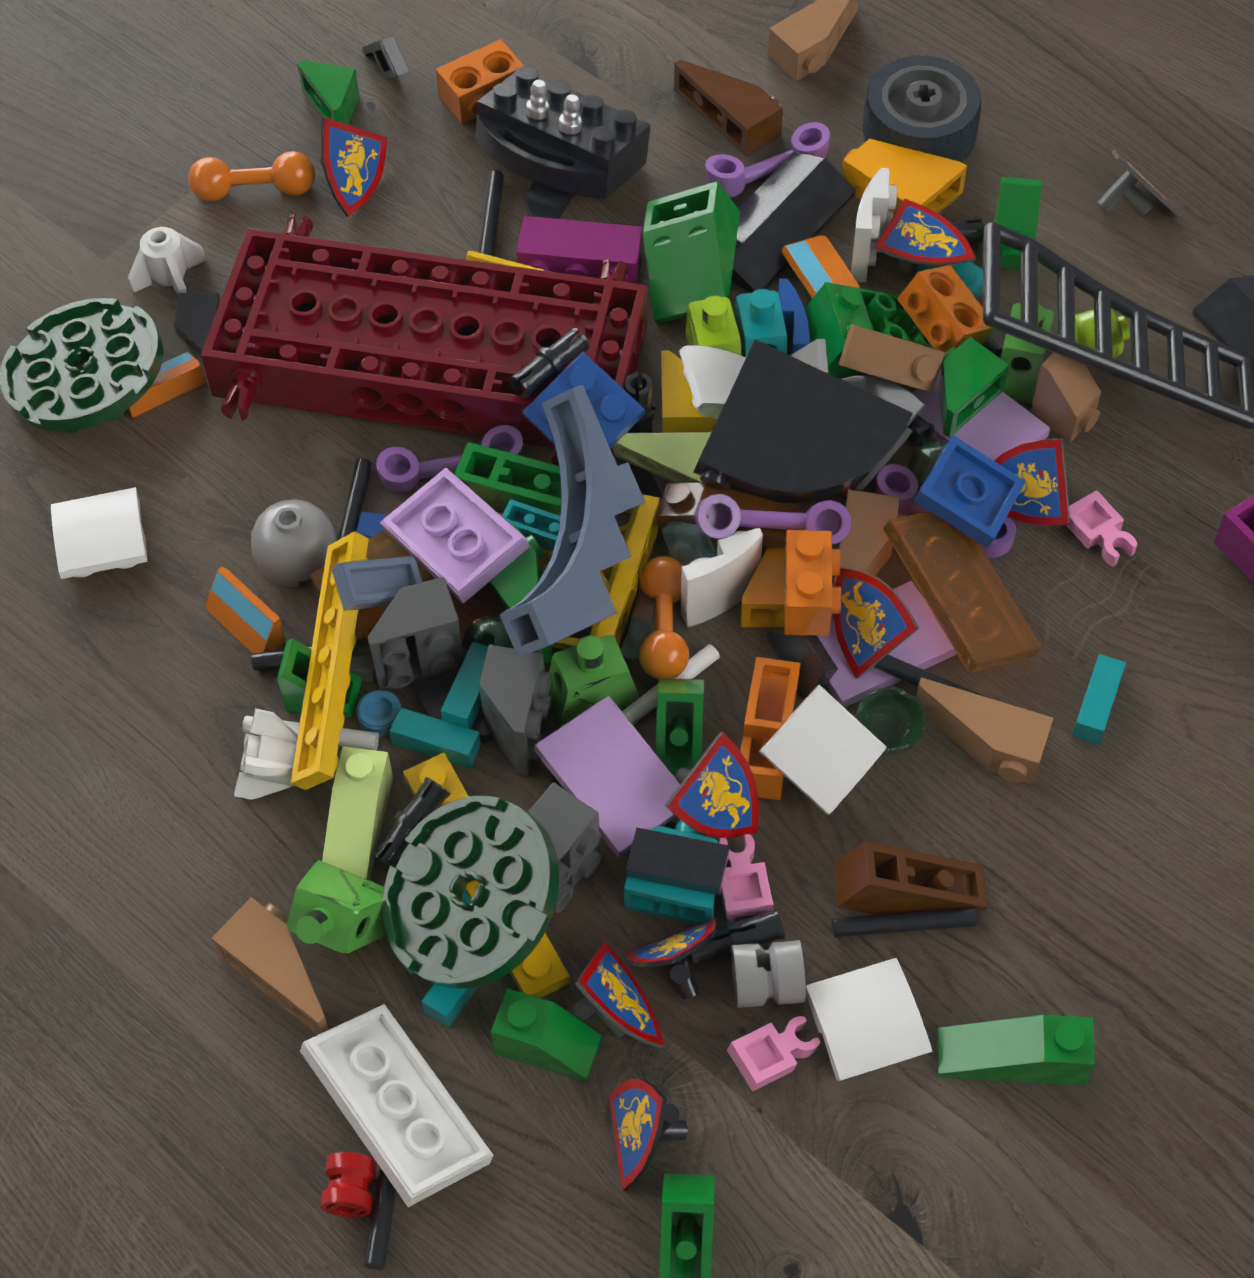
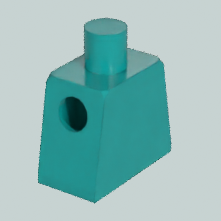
M758 289L753 293L738 295L736 297L734 317L741 340V356L747 357L754 340H758L787 354V333L778 292Z
M677 819L675 829L662 826L652 828L653 831L718 843L714 838L702 836L703 833L693 830L679 819ZM628 877L624 886V909L693 925L713 920L715 894Z

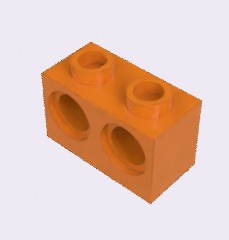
M499 39L436 68L439 97L459 122L463 124L477 117L478 100L494 89L495 85L502 83L511 76L516 69L524 65L504 41Z
M951 265L919 271L897 298L931 346L936 350L945 352V354L952 347L958 348L970 337L982 345L995 330L984 324L983 307Z

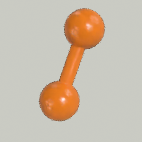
M295 151L285 152L278 156L272 167L230 170L227 164L218 158L204 157L192 165L188 174V183L191 191L198 198L209 202L224 198L229 193L231 187L236 185L274 183L280 192L289 196H298L306 193L312 187L315 180V168L311 160L306 155Z
M669 556L651 559L643 567L639 578L641 591L655 599V632L649 634L642 642L639 649V661L643 670L650 677L657 680L659 678L674 679L686 669L689 662L687 643L679 634L673 632V604L681 599L683 564Z

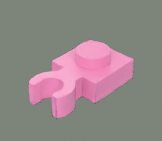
M1097 490L1069 506L1070 525L1066 526L1087 549L1098 544L1102 548V558L1107 564L1112 567L1117 565L1120 554L1114 547L1123 548L1129 556L1135 554L1137 548L1136 539L1128 532L1119 531L1122 529L1124 519Z
M750 834L744 835V851L734 853L729 849L727 868L725 869L721 887L726 919L764 914L773 910V900L765 862L751 864L754 858L755 842ZM721 838L719 844L728 845L727 839Z
M804 1016L791 1019L781 1034L777 1032L771 1022L730 1043L727 1052L752 1092L793 1072L798 1064L794 1057L807 1058L816 1051L821 1042L818 1037L809 1042H803L795 1035L796 1032L803 1029L807 1022Z

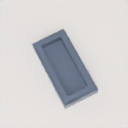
M415 556L338 563L331 569L344 611L389 606L400 588L422 583Z

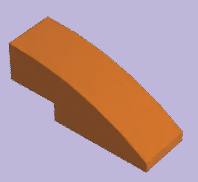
M756 657L740 752L749 763L756 782L759 798L781 800L784 775L762 756L759 751L794 712L801 665L798 662Z

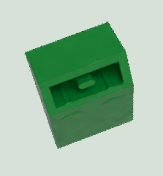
M718 181L655 199L647 204L643 237L653 316L657 324L686 317L688 304L691 302L705 300L710 296L729 298L740 210Z
M825 282L805 308L810 343L816 339H825L828 374L839 379L856 375L874 376L839 365L851 324L930 348L933 347L897 300L898 295Z

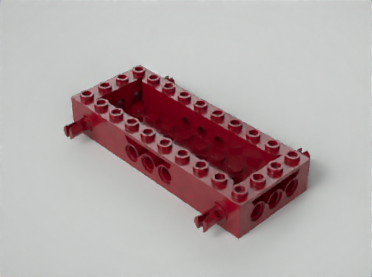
M292 214L288 217L284 234L247 228L201 353L211 395L213 397L226 398L222 404L221 412L229 419H232L238 408L241 421L246 420L250 405L253 402L484 437L490 429L498 425H510L520 431L523 443L555 448L551 461L553 465L559 466L555 445L529 422L522 413L554 379L551 378L528 399H523L520 397V394L524 389L517 394L512 388L509 378L535 359V352L542 348L539 343H555L570 328L574 327L579 330V333L574 337L576 338L582 332L589 342V350L584 353L626 391L625 381L627 377L637 373L647 331V285L624 282L628 267L621 260H619L614 273L610 275V258L603 261L600 278H592L311 238L309 235L313 229L312 220L304 215L297 227L295 215ZM297 307H298V308H299V307H303V308H305V309H312V310H310V311H308V312H299V311H297V310H295V309H296ZM377 319L394 320L388 324L376 322ZM457 331H474L476 333L469 336H463L458 334ZM612 447L610 450L613 454V457H616Z

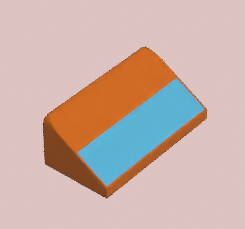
M816 236L784 246L781 250L811 298L816 295L825 282L861 288L826 236Z
M188 351L162 363L158 376L148 391L127 409L132 418L207 383L203 367Z
M220 567L216 571L206 602L207 611L252 654L276 650L285 642L280 617L226 567Z

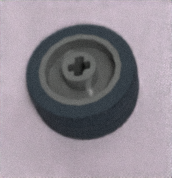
M917 55L903 57L886 64L873 76L866 93L863 112L864 141L873 139L963 162L974 146L981 116V94L975 79L965 69H962L961 66L956 65V63L935 56Z

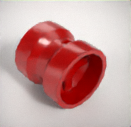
M339 1152L328 1155L326 1158L325 1175L330 1181L328 1182V1187L322 1191L321 1210L339 1217L357 1218L368 1216L371 1213L372 1195L368 1191V1184L375 1179L376 1160L364 1154Z

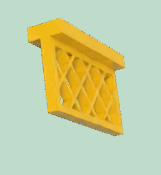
M644 494L645 503L624 511L631 514L627 524L619 527L631 557L599 571L617 613L591 625L590 636L601 638L613 635L619 648L640 589V573L645 564L649 562L660 529V524L655 517L660 504V498ZM542 549L545 557L539 561L545 571L548 565L546 564L547 557L549 556L551 559L553 552ZM611 574L609 581H607L605 576ZM568 636L553 643L552 647L564 650L576 646L580 639Z

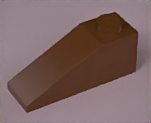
M678 60L674 63V91L745 156L781 136L783 107L775 97H770L758 85L683 60Z
M703 482L668 483L655 517L674 550L717 549L719 539L706 537L700 532L695 521L697 506L708 496L716 494L729 496L736 501L741 510L802 512L800 508L726 487L723 490H718ZM738 527L736 531L746 532L756 528ZM760 528L763 534L762 548L785 547L787 530Z
M863 841L834 863L838 907L878 915L974 907L976 912L988 908L983 866L980 864L869 841Z

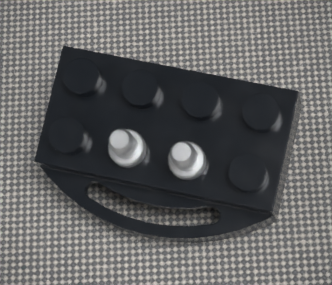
M523 66L516 69L511 76L502 83L495 85L494 89L477 101L475 141L492 159L525 178L568 193L605 200L646 164L651 125L637 119L636 114L630 110L614 109L605 105L603 99L599 96H585L571 90V86L567 82L551 81L540 76L535 68Z

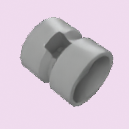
M800 940L772 942L768 950H764L759 943L731 945L732 978L736 1008L764 1006L768 998H773L778 1005L805 1003V969Z

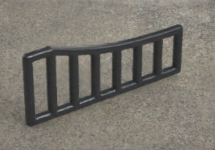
M990 222L984 227L983 322L985 325L1247 429L1254 428V365L1250 354L1213 340L1138 305L1098 282L1027 235L994 222ZM1001 244L1020 251L1021 320L1000 312ZM1037 262L1057 275L1058 335L1038 327ZM1074 286L1091 296L1094 300L1095 350L1076 343ZM1111 309L1130 319L1132 364L1113 357ZM1147 328L1166 337L1168 379L1149 372ZM1183 345L1201 352L1204 393L1186 386ZM1219 360L1237 367L1240 407L1222 401Z

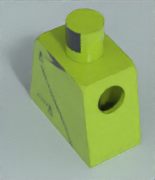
M710 296L705 300L694 301L688 304L686 340L688 346L713 347L741 355L740 335L729 298Z

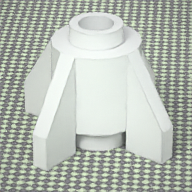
M157 227L147 231L140 240V249L128 275L132 290L137 292L152 285L151 279H153L162 286L173 285L177 295L179 293H187L183 282L184 274L187 267L189 269L206 261L204 250L201 245L171 228Z
M255 708L250 733L259 734V736L248 733L245 735L244 752L240 768L244 773L239 772L234 796L251 800L295 786L290 783L298 735L274 712Z

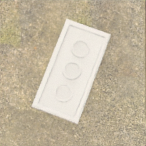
M385 1004L302 1043L301 1054L407 1207L490 1164L493 1157L492 1152Z

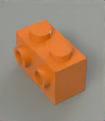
M787 530L784 557V635L829 636L832 614H840L841 587H832V576L840 575V549H832V531Z

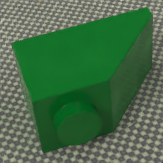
M1001 177L993 222L1036 240L1042 180ZM1001 244V268L1020 270V251Z
M971 337L958 348L952 347L944 355L941 364L939 396L943 434L948 438L952 437L1002 393L1005 387L1009 364Z
M659 678L656 755L674 777H676L677 771L681 768L692 770L701 758L704 680Z
M509 988L506 990L491 1030L494 1054L583 1082H587L602 1040L600 1033L556 1003Z
M664 1173L659 1278H711L715 1176Z

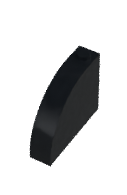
M754 340L693 473L700 475V480L712 488L723 490L726 487L779 503H801L823 499L847 490L863 480L897 443L913 413L758 340Z

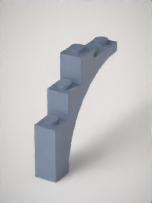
M583 385L571 388L542 403L554 437L560 466L562 491L559 533L551 560L539 582L521 602L500 614L518 657L547 647L617 613L599 571L631 557L614 516L645 503L629 463L617 466Z

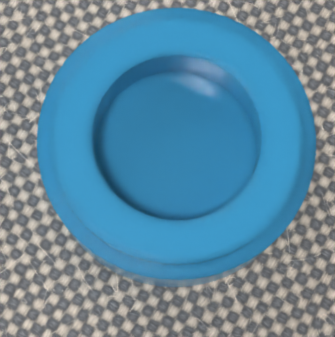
M376 690L364 695L358 702L356 709L361 729L363 731L378 732L379 737L390 735L389 730L401 707L399 699L393 693L385 690Z

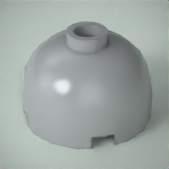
M298 499L282 500L269 506L257 518L251 531L252 557L260 574L273 584L290 588L299 587V582L307 581L311 578L313 582L322 579L327 547L337 541L336 531L326 513L312 503Z

